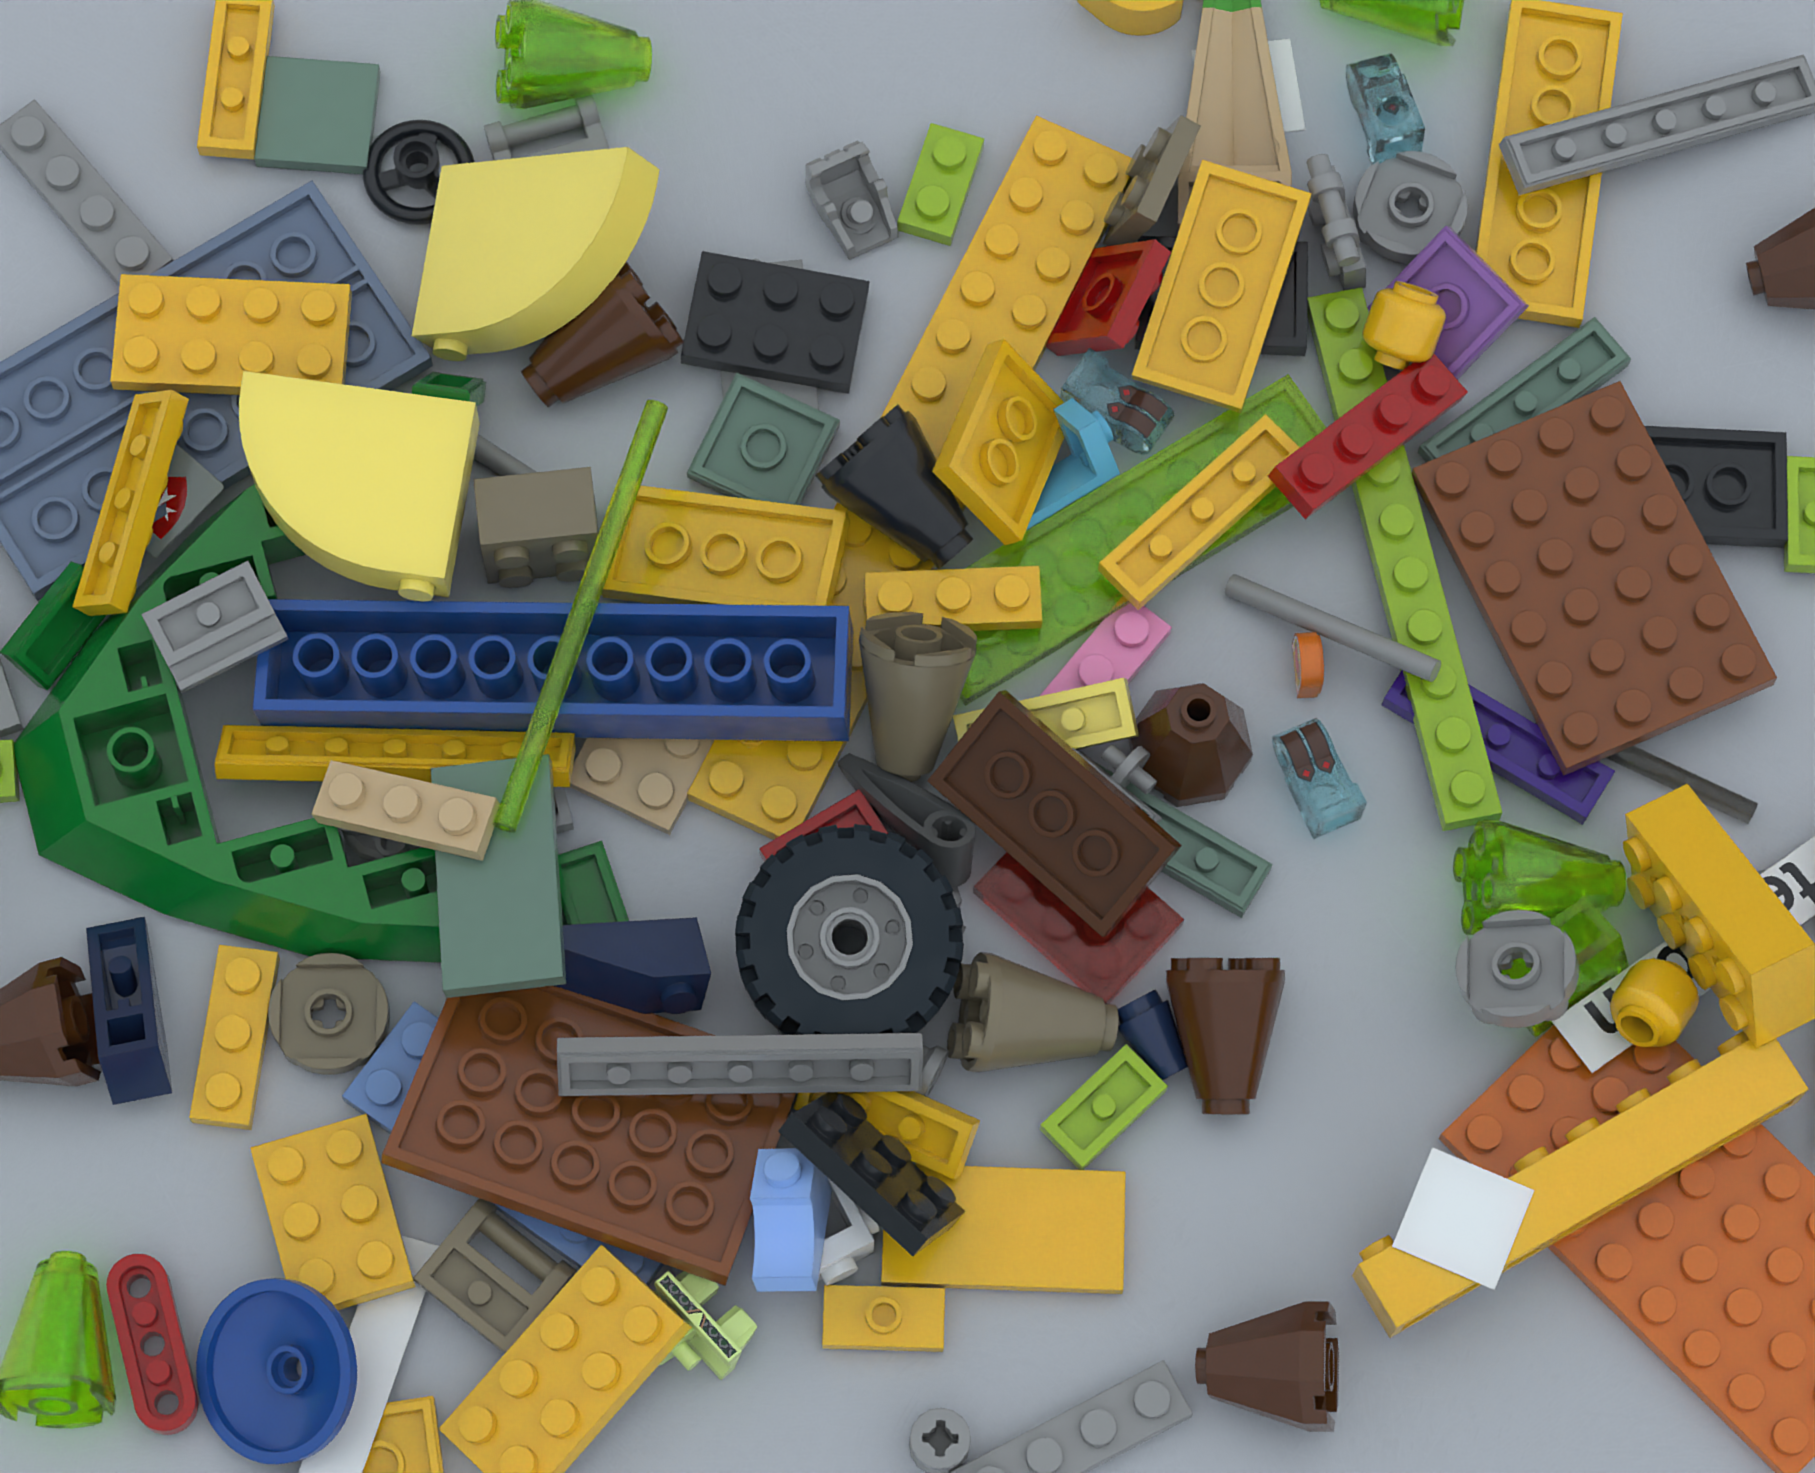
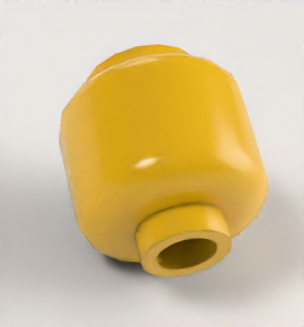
M1395 281L1393 288L1382 289L1376 293L1362 332L1364 341L1370 347L1377 350L1374 360L1386 366L1404 370L1408 367L1409 362L1421 363L1432 358L1446 320L1445 311L1437 304L1439 297L1437 294L1401 281Z
M1652 958L1640 960L1629 969L1613 993L1609 1006L1617 1030L1627 1041L1640 1047H1662L1670 1045L1680 1037L1697 1009L1699 995L1691 977L1680 965L1671 961Z

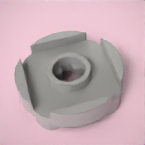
M1420 151L1399 152L1395 158L1386 159L1380 164L1377 161L1371 165L1358 183L1353 203V214L1359 233V240L1368 245L1377 254L1389 260L1410 263L1445 226L1451 227L1460 236L1467 217L1468 200L1466 193L1464 192L1463 194L1460 184L1456 181L1457 174L1450 165L1440 158ZM1409 196L1419 199L1418 208L1425 213L1422 216H1414L1413 218L1401 215V210L1396 208L1395 202L1405 203Z
M1529 910L1505 911L1483 921V929L1475 933L1470 941L1469 937H1466L1457 953L1456 977L1463 998L1472 1008L1473 1014L1479 1021L1508 1028H1522L1533 1026L1543 1021L1557 1020L1564 1015L1568 1009V1000L1575 992L1578 983L1579 964L1571 938L1565 931L1563 933L1560 928L1552 925L1550 918ZM1518 958L1524 959L1526 967L1532 968L1528 974L1519 979H1511L1509 975L1501 974L1502 970L1512 968L1513 959Z

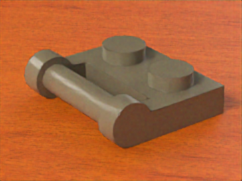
M479 1198L413 1279L505 1354L575 1275L577 1270L564 1260L557 1263L495 1212L498 1207L495 1204ZM479 1232L484 1234L541 1280L542 1283L531 1295L470 1246L469 1243Z

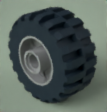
M854 824V827L837 828V825L821 827L818 832L804 837L801 834L786 843V847L775 855L771 854L760 866V871L752 883L749 882L742 897L739 915H737L735 929L736 956L740 976L754 1006L765 1020L767 1019L778 1029L779 1033L782 1035L918 1033L939 1012L956 982L962 962L964 948L962 936L963 920L960 907H957L953 896L954 890L945 875L942 876L933 865L934 860L922 849L916 850L905 842L906 838L889 831L886 834L872 830V826ZM843 927H853L863 934L866 939V946L857 954L846 955L840 953L835 948L832 942L833 935Z

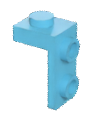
M1073 398L1053 409L1071 455L1052 466L1027 529L1045 523L1052 518L1055 512L1080 497L1095 493L1101 488L1102 484L1120 474L1108 445L1114 437L1107 421L1097 410L1090 413Z

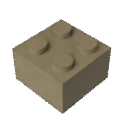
M591 467L473 479L479 541L488 584L499 583L501 587L519 588L531 584L533 579L555 576L560 581L575 582L589 578L593 572L603 571Z

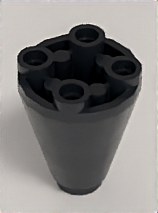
M898 404L884 417L882 416L856 439L855 443L835 457L815 476L823 484L821 488L829 497L923 562L930 559L940 569L973 540V537L965 529L968 522L953 492L932 472L937 460L916 418L909 410L905 412Z

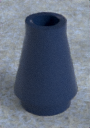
M1156 989L1118 1009L1119 1022L1121 1024L1118 1026V1031L1161 1080L1188 1067L1169 1000L1163 1002Z

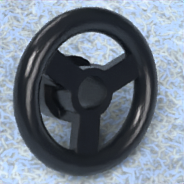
M409 120L388 128L370 146L367 169L363 170V182L370 200L382 213L396 221L417 225L432 223L435 204L420 208L408 207L394 201L385 191L408 185L414 189H425L436 199L440 178V159L436 147L437 141L444 143L453 152L458 164L473 163L472 152L464 139L450 127L431 120ZM400 142L395 148L393 155L395 169L380 172V165L385 154L391 147ZM417 163L427 165L420 172L410 170V167Z

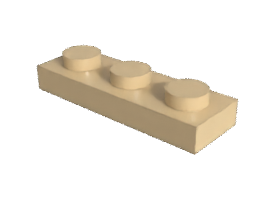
M331 760L311 815L320 824L483 861L502 806L496 797Z

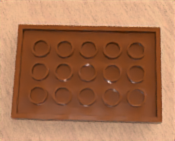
M1621 381L1413 468L1412 476L1414 483L1563 776L1774 685L1777 679L1774 670Z
M556 986L447 998L382 1153L381 1163L726 1286L753 1213L750 1195L758 1149L777 1148L782 1135L778 1130L787 1121L797 1093L559 1096L557 1038L716 1035L654 1013L642 1014Z

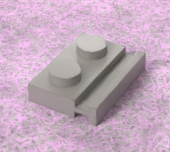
M249 561L141 614L182 693L288 640Z

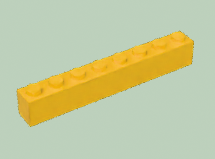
M1744 1031L1717 1047L1721 1055L1720 1057L1704 1066H1701L1698 1059L1689 1061L1666 1077L1671 1084L1652 1096L1647 1088H1643L1616 1105L1620 1113L1619 1115L1601 1125L1597 1118L1593 1117L1570 1130L1565 1135L1569 1143L1549 1154L1545 1146L1518 1160L1514 1164L1518 1173L1507 1179L1533 1189L1534 1193L1502 1273L1796 1104L1809 1089L1778 1040L1774 1039L1756 1048ZM1390 1235L1372 1243L1359 1253L1363 1262L1357 1265L1352 1274L1353 1279L1389 1338L1481 1286L1477 1282L1392 1247L1394 1241Z

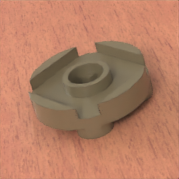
M323 953L305 958L296 964L297 968L289 972L283 981L280 979L272 991L268 1007V1020L275 1041L289 1062L312 1073L335 1075L351 1071L358 1066L366 1065L384 1041L389 1028L390 1008L383 986L371 971L364 968V965L353 957L337 953ZM325 1000H336L338 1010L346 1011V1015L343 1020L336 1021L335 1027L327 1029L323 1027L322 1021L313 1020L314 1011L323 1010Z

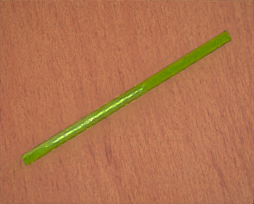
M647 400L496 813L493 825L502 831L515 833L665 420L668 407L662 402Z

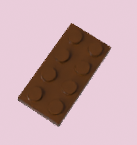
M1007 690L999 691L927 780L1102 937L1110 934L1182 846Z

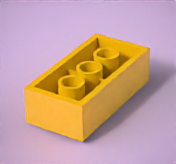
M1685 784L1626 813L1628 839L1623 841V849L1631 865L1632 876L1627 878L1629 892L1640 909L1649 908L1655 915L1659 931L1667 945L1673 950L1679 947L1688 958L1689 969L1697 984L1703 990L1711 988L1718 997L1720 1009L1729 1026L1734 1031L1742 1029L1754 1046L1758 1048L1815 1019V943L1691 787Z

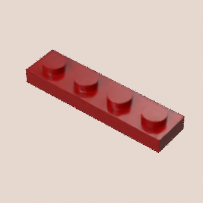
M1435 354L1426 362H1413L1276 465L1268 477L1306 520L1453 408L1464 398L1468 391Z

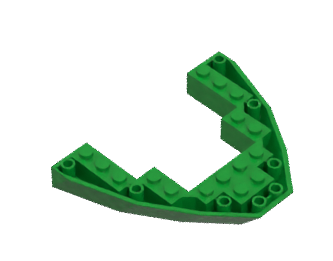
M253 484L199 525L136 589L127 613L111 614L88 639L14 742L15 761L38 855L164 915L305 956L337 953L362 960L441 963L435 850L421 847L349 867L339 828L317 823L314 818L220 843L181 690L141 614L246 561H249L267 598L278 599L269 565L306 554L291 542L277 526L265 508L255 484Z

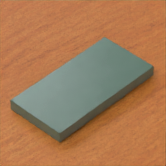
M549 754L431 768V783L496 797L502 806L483 861L435 850L442 988L446 998L566 984L553 770Z

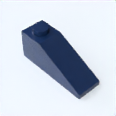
M145 917L86 928L98 1058L112 1104L116 1105L171 1094L172 1085L168 1048Z
M697 917L563 925L566 984L554 986L642 1014H682L688 1011L702 1010L711 977V970Z

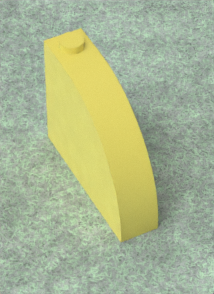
M629 147L441 166L411 336L431 347L433 355L449 361H463L468 354L500 352L528 345L566 325L599 297L626 263L647 222L654 201L660 169Z
M243 371L239 397V427L242 446L255 487L265 508L290 541L325 568L348 579L369 586L398 591L400 596L414 601H431L433 596L449 598L480 425L476 402Z

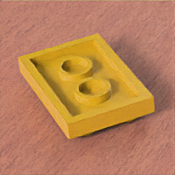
M1001 339L987 344L932 472L1006 546L1022 541L1065 438L1053 410L1065 402L1005 339Z
M367 1113L250 1148L285 1279L296 1280L313 1287L323 1294L337 1310L416 1287Z

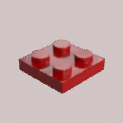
M1156 239L1094 248L1046 342V347L1057 356L1123 349L1138 330V318L1148 298L1158 289L1162 282V270L1171 251Z

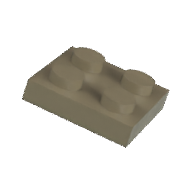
M1180 115L1166 130L1158 127L1147 146L1141 144L1138 147L1126 170V175L1133 179L1125 194L1118 192L1105 215L1104 222L1111 226L1103 241L1104 245L1114 246L1136 242L1157 222L1201 125Z

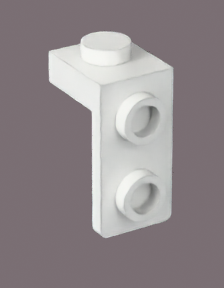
M829 1178L828 1181L832 1189L831 1198L847 1228L824 1239L818 1281L823 1279L826 1286L835 1284L858 1270L855 1262L874 1253L875 1241L872 1235L879 1232L877 1223Z

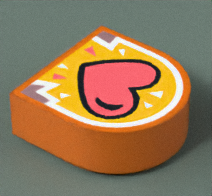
M1317 632L1295 633L1292 641L1297 699L1318 697L1324 682V659L1320 635H1317Z

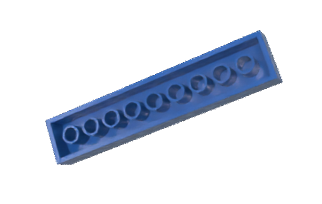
M268 599L288 640L257 655L253 711L261 726L575 733V738L849 741L853 626L849 606Z

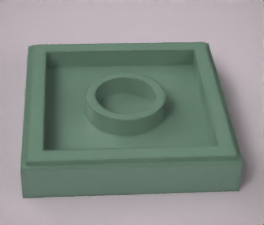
M267 56L254 156L256 167L363 175V170L367 169L369 151L373 141L381 73L379 64Z
M736 372L687 471V478L729 497L801 505L840 426V420Z

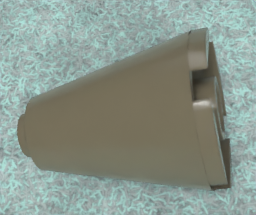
M892 612L872 616L866 620L865 629L861 627L859 644L876 764L887 772L897 774L913 782L919 780L921 775L930 773L935 767L976 655L977 635L969 627L953 619L942 617L941 627L922 624L923 613Z

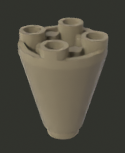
M979 952L973 958L971 964H960L957 979L953 986L954 997L961 999L958 1023L953 1022L950 1026L947 1050L949 1051L948 1057L960 1059L962 1067L967 1071L985 1072L1092 1057L1098 1054L1099 1051L1110 1052L1113 1049L1119 1024L1116 1005L1105 1004L1104 999L993 953Z

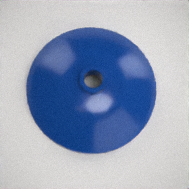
M285 1278L253 1281L230 1293L221 1301L210 1316L203 1330L197 1352V1388L208 1421L218 1436L235 1452L247 1459L264 1464H285L301 1461L324 1449L339 1433L350 1413L357 1385V1360L354 1344L348 1327L338 1310L323 1294L313 1287ZM299 1360L302 1366L301 1377L298 1375L297 1372V1363Z

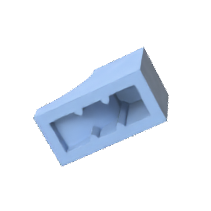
M797 1148L758 1149L750 1195L755 1228L752 1280L757 1292L817 1291L832 1189L827 1176Z

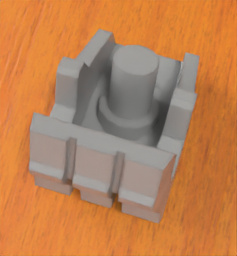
M858 140L844 146L842 151L837 149L824 155V159L818 158L806 164L805 185L819 216L829 228L849 260L898 238V228L888 199L887 185L883 178L879 179L868 155L870 153L869 149L863 141L859 142Z

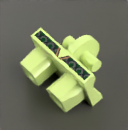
M668 1270L655 1281L654 1286L656 1290L654 1292L689 1323L692 1328L659 1366L675 1356L687 1371H690L702 1359L715 1375L722 1380L735 1369L741 1352L754 1336L757 1325L742 1308L736 1305L715 1322L701 1306L717 1294L718 1284L685 1271L674 1277Z

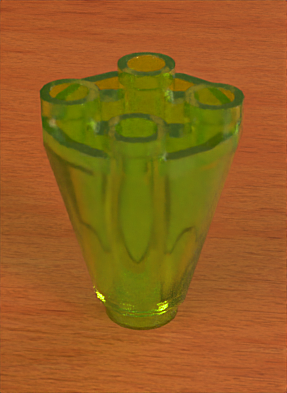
M509 0L506 7V15L497 16L495 44L497 49H505L504 70H498L496 76L497 103L509 104L511 109H527L634 86L636 82H647L649 80L652 66L651 40L649 37L638 36L635 30L541 0Z
M1479 820L1469 839L1468 847H1458L1454 854L1453 875L1457 882L1463 883L1464 904L1461 911V926L1466 935H1474L1483 929V921L1505 911L1529 910L1538 912L1550 918L1551 924L1602 913L1609 907H1618L1625 896L1626 872L1620 860H1611L1606 854L1499 820Z

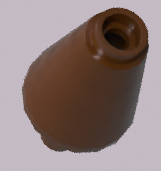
M627 261L594 302L566 325L545 337L529 357L531 364L521 370L528 384L548 408L558 400L566 403L667 361L678 353L677 347L684 343V340L676 330L677 327L657 301L650 307L645 304L650 299V296L643 288L642 281Z
M1171 958V970H1166V985L1196 1099H1202V1114H1250V1099H1256L1285 984V970H1280V958H1228V970H1223V958Z

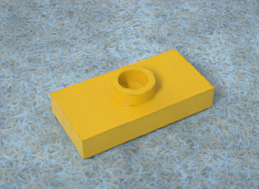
M824 1285L822 1349L943 1352L945 1288Z

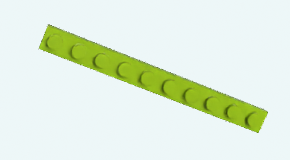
M1362 287L1307 297V318L1334 421L1387 383L1383 364L1374 360L1377 350L1370 347L1362 336L1369 314ZM1403 445L1354 482L1352 489L1392 640L1441 661L1439 673L1433 682L1404 670L1403 673L1406 681L1405 691L1407 698L1412 704L1414 712L1413 721L1442 831L1499 821L1503 812L1407 453Z

